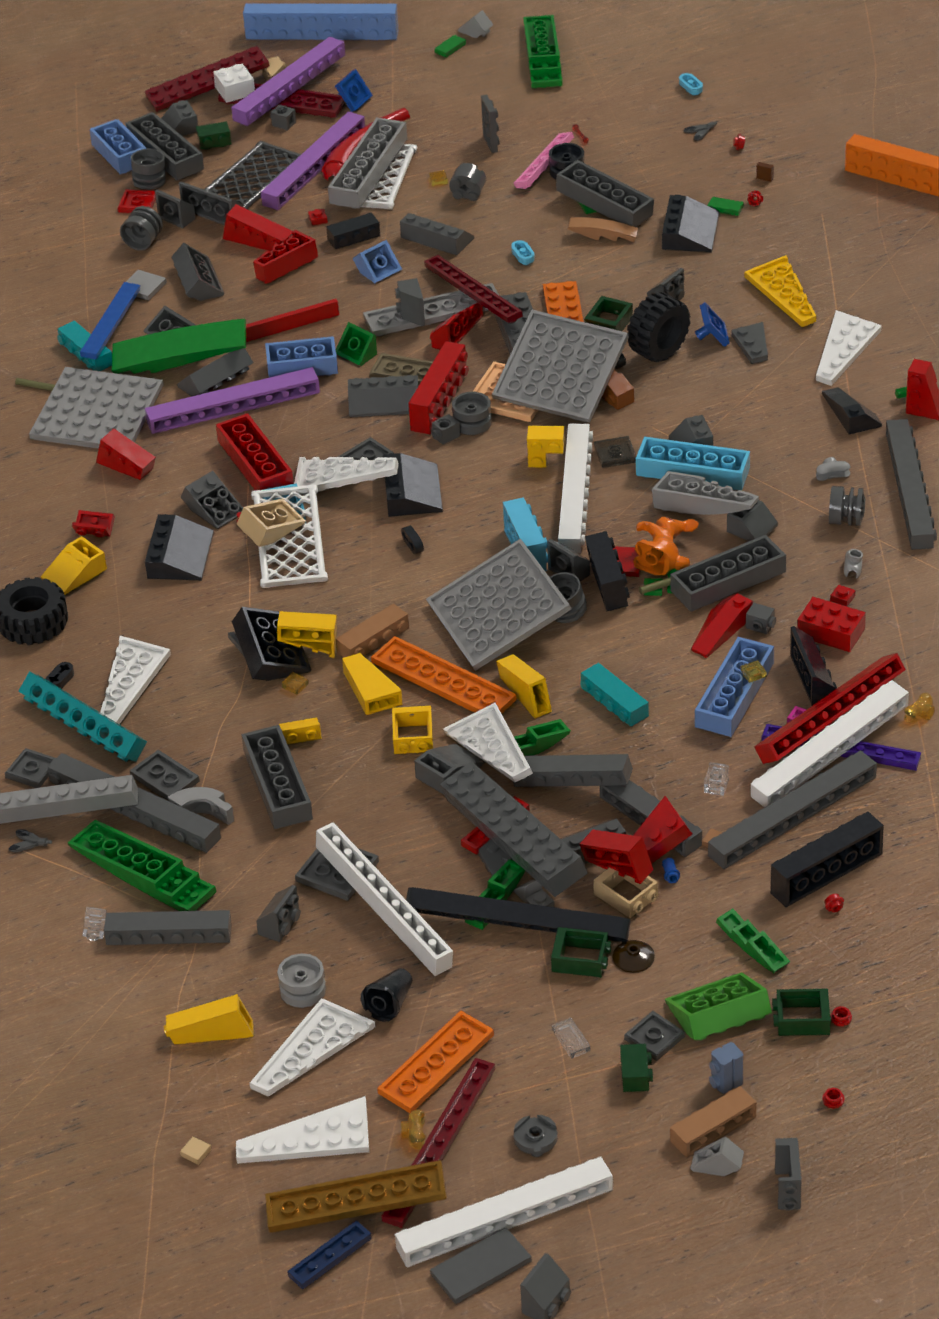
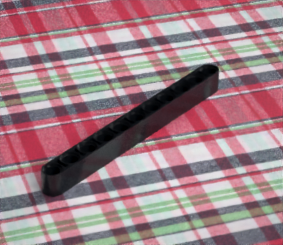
M415 887L408 888L406 901L417 913L470 921L478 920L485 923L557 933L558 927L607 932L608 940L616 942L628 941L631 920L624 917Z

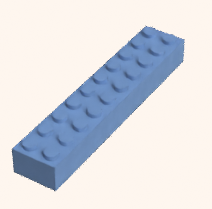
M245 3L243 11L246 40H325L328 37L338 40H397L399 31L397 4Z

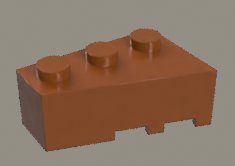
M614 369L601 398L619 410L634 402V387L622 373L618 374Z

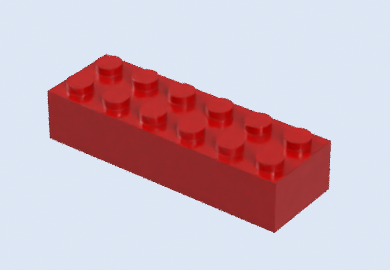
M445 341L408 403L410 431L431 434L432 422L443 417L446 407L450 405V400L452 397H455L456 390L462 385L463 378L468 374L469 368L466 365L468 353L464 344Z
M248 413L216 424L218 442L255 491L294 484L292 470Z

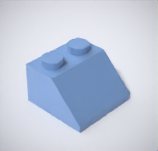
M387 240L352 258L359 272L373 283L402 270Z

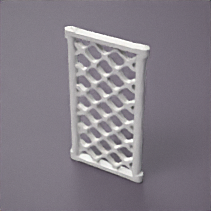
M403 144L394 157V162L390 163L387 168L391 171L384 172L380 178H386L387 180L377 182L372 190L373 193L369 194L361 207L393 209L394 200L412 156L417 150V145ZM403 156L405 159L398 160L396 158ZM399 165L401 168L394 169L392 167ZM392 174L397 175V177L390 178L389 176ZM391 183L394 186L386 187L385 185ZM379 187H382V188H383L382 190H379V191H376V190H375L376 188H379ZM387 192L390 195L382 196L381 194ZM375 196H378V197H379V198L376 199V200H372V199H371V198H373V197H375Z
M317 485L251 492L254 504L273 501L275 498H283L292 508L300 511L302 517L308 516L312 518V521L302 525L303 528L299 532L295 530L291 532L295 535L292 539L288 540L285 537L279 539L287 543L284 547L280 548L275 545L279 540L273 544L259 547L262 577L260 580L261 588L326 582L328 580V574L325 572L317 504ZM293 496L301 499L296 504L289 501ZM303 502L310 504V507L306 510L298 506ZM306 530L312 531L314 533V535L310 536L309 538H306L301 534ZM297 538L305 541L301 546L293 543ZM307 544L315 546V549L311 552H308L303 548ZM289 546L297 549L292 554L285 551ZM270 548L278 550L274 556L266 553ZM299 552L307 555L302 560L295 557ZM281 554L288 557L284 562L276 558ZM309 558L317 560V563L313 566H309L305 562ZM291 560L298 563L294 568L286 564ZM272 562L280 565L276 570L268 568V565ZM301 566H304L305 568L309 569L304 574H300L296 571ZM282 568L290 571L286 576L278 573ZM274 576H277V577L280 578V579H271V578H273Z

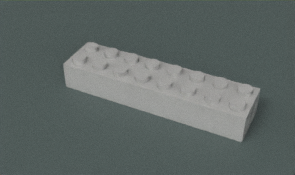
M376 117L328 186L329 204L360 209L407 140L406 122Z

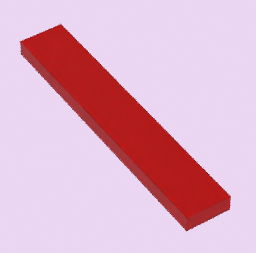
M332 299L246 324V342L339 316L338 300Z

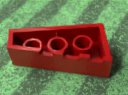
M236 204L226 214L223 239L272 251V247L275 244L280 245L283 242V238L292 236L293 231Z

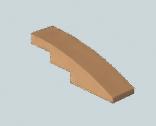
M571 217L568 224V230L597 241L602 236L613 241H617L618 237L634 242L638 231L637 227L599 218Z

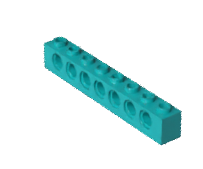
M29 671L18 691L25 695L23 699L32 704L34 702L38 703L36 707L45 712L47 710L51 711L50 715L58 720L64 719L63 723L71 728L77 727L78 733L86 737L90 735L91 741L98 745L103 743L105 745L104 749L111 753L116 751L119 753L117 757L126 762L129 759L136 762L148 742L33 672Z

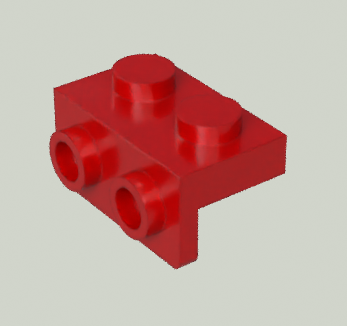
M79 510L76 522H72V527L77 534L83 536L87 534H92L96 537L111 536L115 516L110 513Z

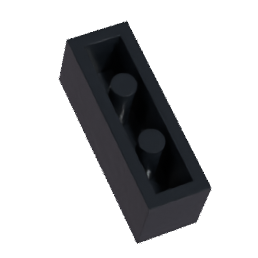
M372 212L326 226L327 240L337 250L379 237L380 223Z

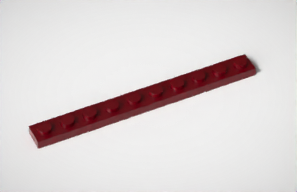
M436 255L424 261L427 269L507 323H513L523 317L522 310L441 256Z
M478 1058L474 1059L411 1166L443 1160L494 1073V1063ZM416 1205L384 1211L381 1216L382 1222L403 1228Z

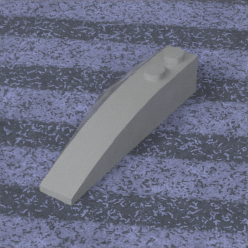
M668 471L652 488L654 508L678 513L701 515L733 513L751 509L759 500L757 495L742 490L733 491V487L728 485L725 487L719 486V483L716 481L707 482L701 476Z

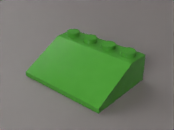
M742 972L665 998L666 1004L685 1033L693 1040H703L707 1038V1035L723 1033L727 1028L743 1026L747 1021L753 1019L760 1020L765 1015L772 1013L767 989Z

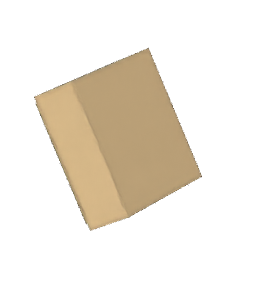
M192 1137L180 1151L181 1157L199 1165L211 1151V1145Z

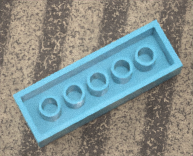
M652 437L643 438L636 456V476L661 479L668 471L701 476L707 482L716 481L719 483V486L725 487L728 485L733 487V490H743L750 469V451Z

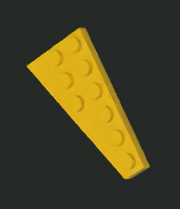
M787 255L744 272V277L801 327L816 322L817 316L811 304L808 303L806 294L803 293V288L796 273L792 270L791 263L789 264Z

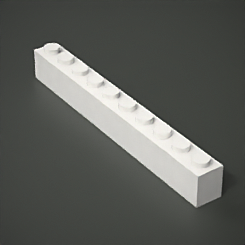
M568 424L558 542L577 553H581V546H585V535L582 534H586V523L583 522H587V511L584 510H588L589 488L586 487L590 486L591 465L588 464H591L593 431H590V424Z
M893 680L882 685L879 690L872 695H868L860 704L853 706L845 715H841L837 721L826 726L818 735L811 737L803 746H799L788 757H784L777 765L769 768L765 774L755 778L751 783V797L765 808L775 800H779L787 795L790 791H794L906 708L909 702V692Z
M334 822L316 830V848L434 976H437L452 968L453 950Z
M602 1157L588 1160L583 1164L569 1167L564 1171L548 1175L545 1178L527 1183L513 1190H508L476 1204L465 1206L460 1210L425 1221L412 1228L404 1229L395 1234L396 1249L406 1267L413 1266L487 1238L505 1227L511 1229L613 1190V1175Z

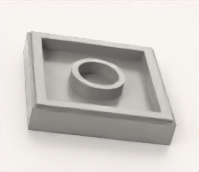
M137 270L126 281L127 283L139 284L140 291L136 297L148 301L167 283L165 277Z

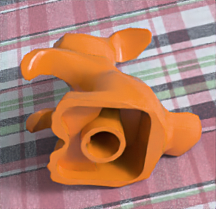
M660 517L657 519L656 524L648 521L639 522L636 525L637 531H648L652 535L653 541L643 539L636 543L635 551L639 555L634 558V567L657 576L666 575L672 569L679 571L690 566L688 557L679 556L678 548L674 544L673 539L683 531H694L698 527L699 522L695 519L680 521L667 517Z

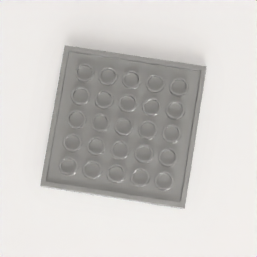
M531 309L495 386L492 397L493 399L590 423L628 340V333Z
M65 367L29 433L30 439L99 449L100 440L114 428L135 442L146 421L145 408L154 405L163 387V380Z
M521 539L426 599L475 671L572 609Z

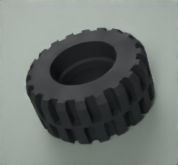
M658 292L647 296L646 300H642L639 303L640 305L638 308H635L634 314L630 318V324L627 327L628 344L631 349L652 362L665 361L668 357H672L676 350L680 349V345L682 342L684 343L685 336L689 332L688 327L691 322L689 310L683 302L666 293Z
M28 577L24 578L25 580H16L13 584L9 583L5 586V589L0 591L1 634L9 641H16L17 644L21 645L23 643L27 645H33V643L41 644L43 641H49L53 639V636L59 635L68 621V611L63 590L56 583H51L50 580L45 578L42 580L40 577H35L34 579Z

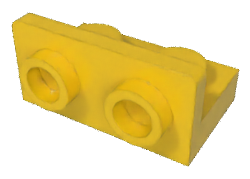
M317 717L279 724L287 744L322 739L320 723Z

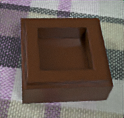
M758 162L756 165V179L772 182L774 179V165Z

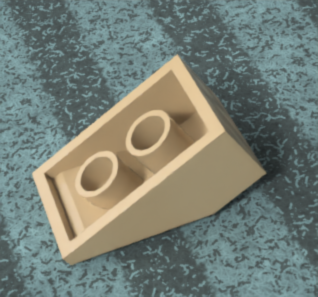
M282 498L245 506L237 521V525L260 547L273 544L305 524L306 520Z

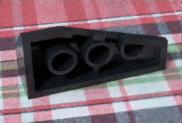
M839 387L822 391V395L849 435L882 427V423L874 412Z

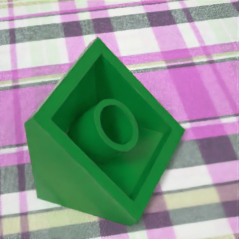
M348 322L336 347V354L362 366L377 355L376 335Z

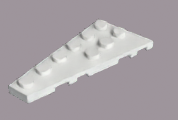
M120 636L119 646L116 649V657L113 661L108 680L109 685L105 692V701H103L100 713L120 724L170 657V649Z
M496 703L443 728L447 736L512 781L517 782L533 774Z

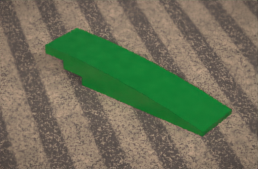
M554 15L523 17L531 87L563 86Z
M244 318L182 327L113 343L112 372L119 374L131 371L133 374L149 370L153 374L246 348V320Z
M98 820L92 821L68 842V846L95 864L178 911H196L217 892L214 885L200 879L198 872L185 867L183 860Z

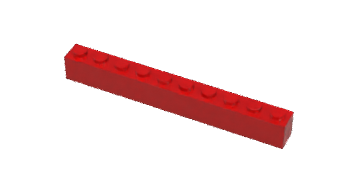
M898 653L881 657L754 746L762 763L778 761L852 709L853 706L859 704L868 695L876 692L882 685L887 684L904 672L906 669Z

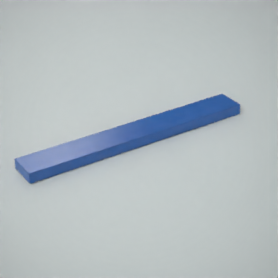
M123 283L81 349L80 357L97 359L139 293V284Z

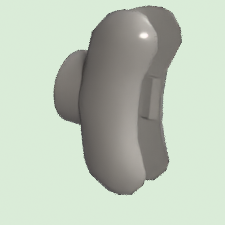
M834 457L826 458L823 464L817 467L816 478L819 481H825L831 478L848 477L851 466L848 462L837 461Z
M858 549L848 550L845 554L844 574L846 577L850 571L856 572L855 579L861 574L863 553Z

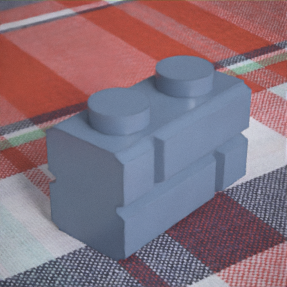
M729 1042L723 1045L722 1048L719 1047L713 1050L711 1062H709L711 1069L709 1081L712 1087L725 1094L732 1090V1088L735 1089L743 1085V1053L734 1043Z

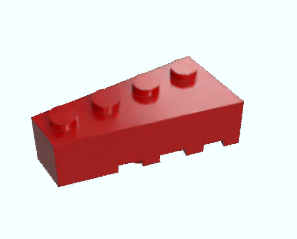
M294 230L292 236H286L280 245L275 244L272 247V251H266L253 261L256 279L266 284L271 283L273 280L285 276L286 273L312 262V260L318 257L316 240Z

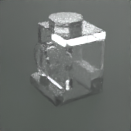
M709 762V768L704 780V793L724 796L729 781V765Z
M86 907L83 937H87L90 941L103 939L107 909Z

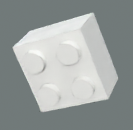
M236 64L232 67L221 68L213 72L215 88L226 103L245 98L255 91L254 78L243 64Z

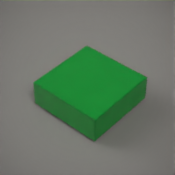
M644 578V585H648L663 579ZM663 588L644 593L643 595L662 596Z

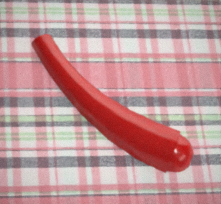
M401 108L382 118L403 122L410 118V114L406 108ZM372 123L354 132L329 154L321 170L326 180L330 176L337 175Z

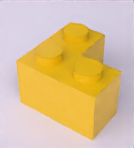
M528 426V467H546L547 453L564 454V426Z

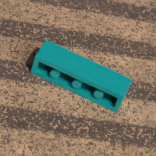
M75 320L57 328L58 342L65 346L70 353L77 356L80 361L84 362L89 369L102 371L112 366V351L106 346L97 359L80 357V351L91 334Z
M599 662L581 672L580 685L582 689L591 694L596 701L601 702L610 712H613L630 727L649 717V702Z

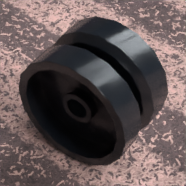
M562 143L553 146L549 150V173L551 177L556 180L557 174L576 160L584 163L583 148L573 143Z

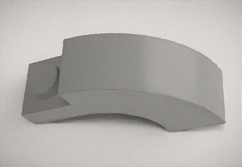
M193 787L180 790L168 796L169 802L193 813L211 814L227 825L234 822L232 806L225 802L224 793L216 789Z

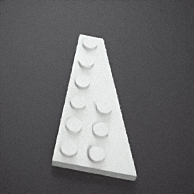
M836 310L816 374V381L832 386L881 332L882 325Z
M299 457L294 484L297 483V486L315 484L318 491H323L377 478L391 477L397 474L399 463L397 458L377 457L375 460H368L367 457H361L360 460H354L353 457H329L326 460L313 457L312 460H306L305 457Z
M321 998L250 1082V1089L269 1097L375 1028V1021Z
M366 1096L237 1140V1164L369 1152Z

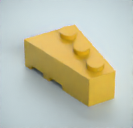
M279 611L277 641L299 648L301 646L311 648L312 652L318 653L320 651L329 654L331 658H335L337 615Z

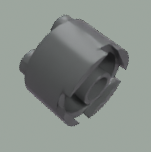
M462 163L455 169L449 183L450 190L455 199L477 200L486 182V175L482 170L477 169L478 166L471 163Z

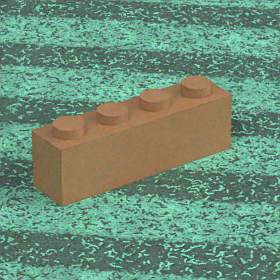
M394 603L337 637V653L343 658L358 653L365 656L388 642L394 636L409 629L408 614Z
M741 1086L730 1090L719 1099L711 1101L704 1108L694 1111L687 1118L674 1123L670 1127V1142L687 1158L693 1155L694 1152L708 1146L755 1118L757 1102Z

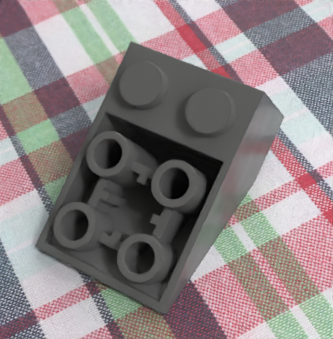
M214 471L187 485L181 495V499L192 512L216 529L237 518V513L243 510V507Z
M457 744L427 750L414 760L415 775L420 781L444 794L440 783L471 761L479 768L485 761Z

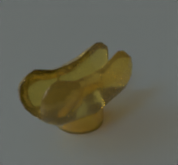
M926 692L922 693L915 703L904 709V713L907 714L904 716V720L908 723H916L921 719L929 721L935 712L932 696Z
M420 1109L411 1111L408 1121H401V1139H409L410 1146L416 1150H421L426 1138L422 1131L425 1123L423 1119L425 1113Z

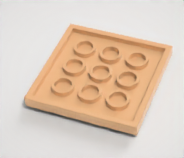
M493 361L473 392L483 393L488 396L492 414L531 422L538 410L493 399L492 393L506 365Z

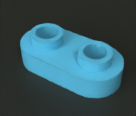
M684 73L679 76V84L691 95H698L703 91V83L693 74Z
M517 240L511 244V251L520 263L529 265L534 262V251L527 242Z

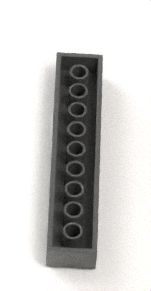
M472 761L440 783L447 801L554 897L588 874L581 856Z

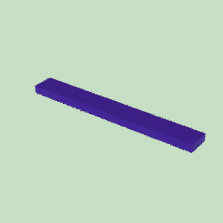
M766 724L762 734V741L782 726ZM810 738L799 746H803L810 740ZM860 741L840 756L848 758L850 755H854L861 750L878 764L917 771L921 752Z

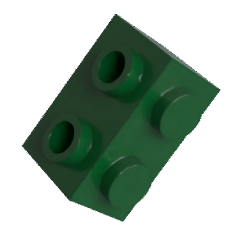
M227 121L196 126L200 150L232 145Z
M646 1043L620 1045L623 1092L649 1091V1082H653V1070L648 1069V1065H652L651 1052H647Z

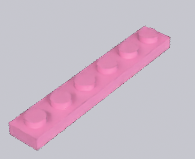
M559 133L514 182L515 187L523 189L531 187L532 183L540 177L539 175L550 164L549 150L557 144L570 143L574 138L573 133Z

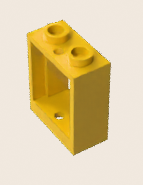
M431 706L392 708L394 754L424 753L427 750L433 749ZM427 725L428 736L399 738L398 727Z

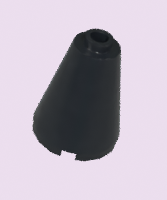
M398 968L368 984L361 992L360 998L364 1010H369L373 1014L371 1017L381 1022H389L395 1018L412 984L411 974L405 969Z

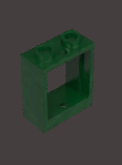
M601 296L584 318V322L623 331L630 322L631 316H633V303ZM602 312L619 315L615 321L599 318Z
M558 927L551 955L552 972L602 977L603 969H607L608 957L606 955L611 953L612 942L608 941V933ZM566 946L600 950L598 960L564 957Z
M828 988L776 989V998H772V1010L777 1011V1014H773V1025L778 1027V1036L830 1035L831 1019ZM819 1007L820 1018L783 1019V1008Z

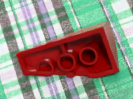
M477 302L439 324L430 334L432 348L441 350L445 341L459 343L483 317V306Z
M738 593L720 601L709 612L691 647V651L708 658L746 624V613L752 606L753 601Z

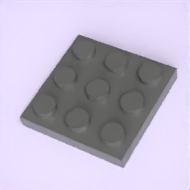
M318 849L313 852L295 875L296 882L347 901L356 892ZM359 849L374 866L378 864V855Z

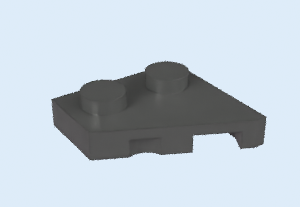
M491 839L478 849L480 859L485 863V868L492 876L509 859L513 860Z

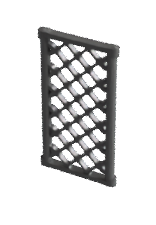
M259 141L254 148L204 190L215 194L226 193L223 196L229 199L238 197L240 199L234 201L243 204L244 208L248 209L261 197V191L287 168L285 166L280 167L279 165L288 164L289 166L301 154ZM273 153V155L264 156V154ZM254 155H262V157L253 158ZM271 159H274V160H275V161H273V162H266V160H271ZM264 161V163L255 164V162ZM253 163V165L244 166L243 164ZM268 166H277L276 168H268ZM261 167H265V168H266V169H263V170H257V168H261ZM254 169L255 171L246 172L245 170ZM235 171H244L243 173H234ZM271 172H279L277 175H276V174H273V175L270 174ZM259 174H268L266 176H258ZM252 175H256V176H257V177H254V178H247V176H252ZM245 177V179L236 180V178ZM234 179V181L226 182L225 180ZM261 180H270L268 183L260 182ZM249 182H258L257 184H249ZM247 183L245 186H238V184ZM236 185V187L227 188L226 186ZM217 186H218V187H225L224 189H219V190H216V189H215ZM252 188H260L259 191H256V190H255V191H252L251 189H252ZM240 190H249L248 192H239ZM233 191H237V192H238V193H235V194H228V192H233ZM243 196H251L249 199L241 198Z

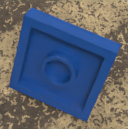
M356 69L352 70L335 85L339 92L338 95H341L351 112L356 111L373 96Z
M706 302L701 304L700 310L704 326L695 331L697 338L702 340L711 333L724 347L730 344L725 322Z

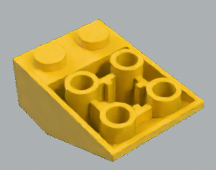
M81 536L65 546L41 575V579L44 580L45 578L50 580L51 583H56L65 595L107 570L105 553Z

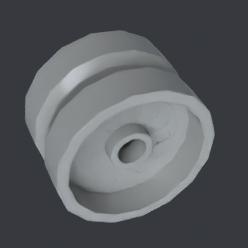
M300 953L291 955L281 962L277 974L280 995L286 1004L304 1008L313 1006L324 997L326 991L324 968L322 962L317 957Z

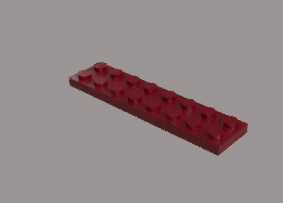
M255 46L173 80L166 81L156 87H151L144 92L155 111L158 112L170 107L174 103L188 100L215 89L214 71L232 67L236 64H243L248 72L252 74L269 67L270 64L260 48Z
M254 83L255 90L263 84ZM298 89L270 110H274L278 105L295 109V112L299 114L336 118L345 101L341 95ZM220 94L218 96V102L226 104H236L242 100L238 99L226 103Z

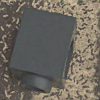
M278 105L271 112L272 126L289 130L296 123V114L293 108Z
M450 414L433 421L431 431L433 438L444 445L460 437L459 422Z

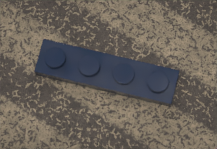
M356 1220L287 1271L288 1277L302 1290L371 1240V1232Z

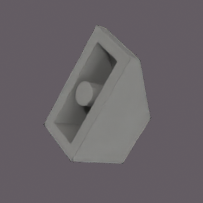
M482 10L457 30L460 33L475 38L481 34L484 37L490 32L489 28L493 26V23Z
M725 1136L694 1152L690 1169L693 1172L726 1176L737 1172L741 1168L744 1151Z

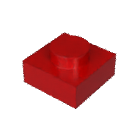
M324 209L308 211V217L312 226L328 223Z
M838 585L830 595V601L848 606L855 597L856 590Z

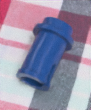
M666 858L662 861V867L665 872L664 879L669 883H676L680 878V872L676 869L674 859Z

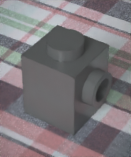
M753 603L746 613V628L767 634L776 624V617H774L775 609Z

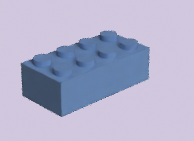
M118 119L89 129L92 146L119 174L131 171V155L138 150L146 149Z
M334 336L265 343L269 378L313 367L317 376L338 374Z

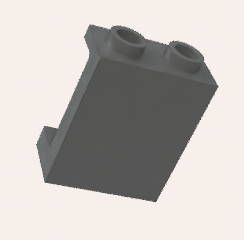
M798 1138L775 1139V1174H789V1177L778 1178V1209H801V1169Z

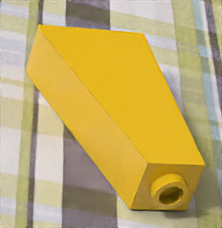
M361 653L342 658L343 673L366 715L403 705L401 689Z
M514 654L496 661L501 680L516 694L517 699L535 719L552 712L546 678Z
M238 994L166 1015V1025H164L165 1035L171 1038L174 1045L250 1038L254 1036L253 1019Z

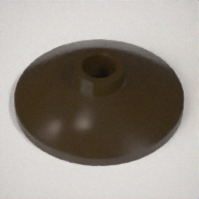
M639 940L623 942L613 951L615 965L619 969L630 973L642 972L648 969L655 960V953L652 947Z

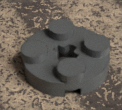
M537 1115V1118L525 1116L514 1126V1144L521 1151L534 1157L542 1156L557 1143L558 1132L556 1125L552 1119L544 1115ZM531 1133H533V1134L540 1133V1134H539V1136L534 1137V1136H532Z

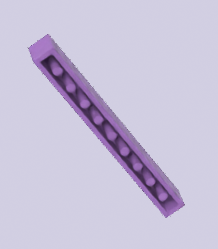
M328 37L231 107L233 121L248 126L345 56L344 41Z
M348 111L341 117L340 120L261 191L262 205L275 210L282 208L322 170V166L329 154L343 140L365 127L364 116Z
M313 367L147 407L145 408L146 421L152 434L320 393L319 379Z

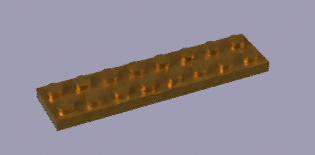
M439 1160L267 1193L265 1198L269 1233L445 1200L447 1196L442 1162Z

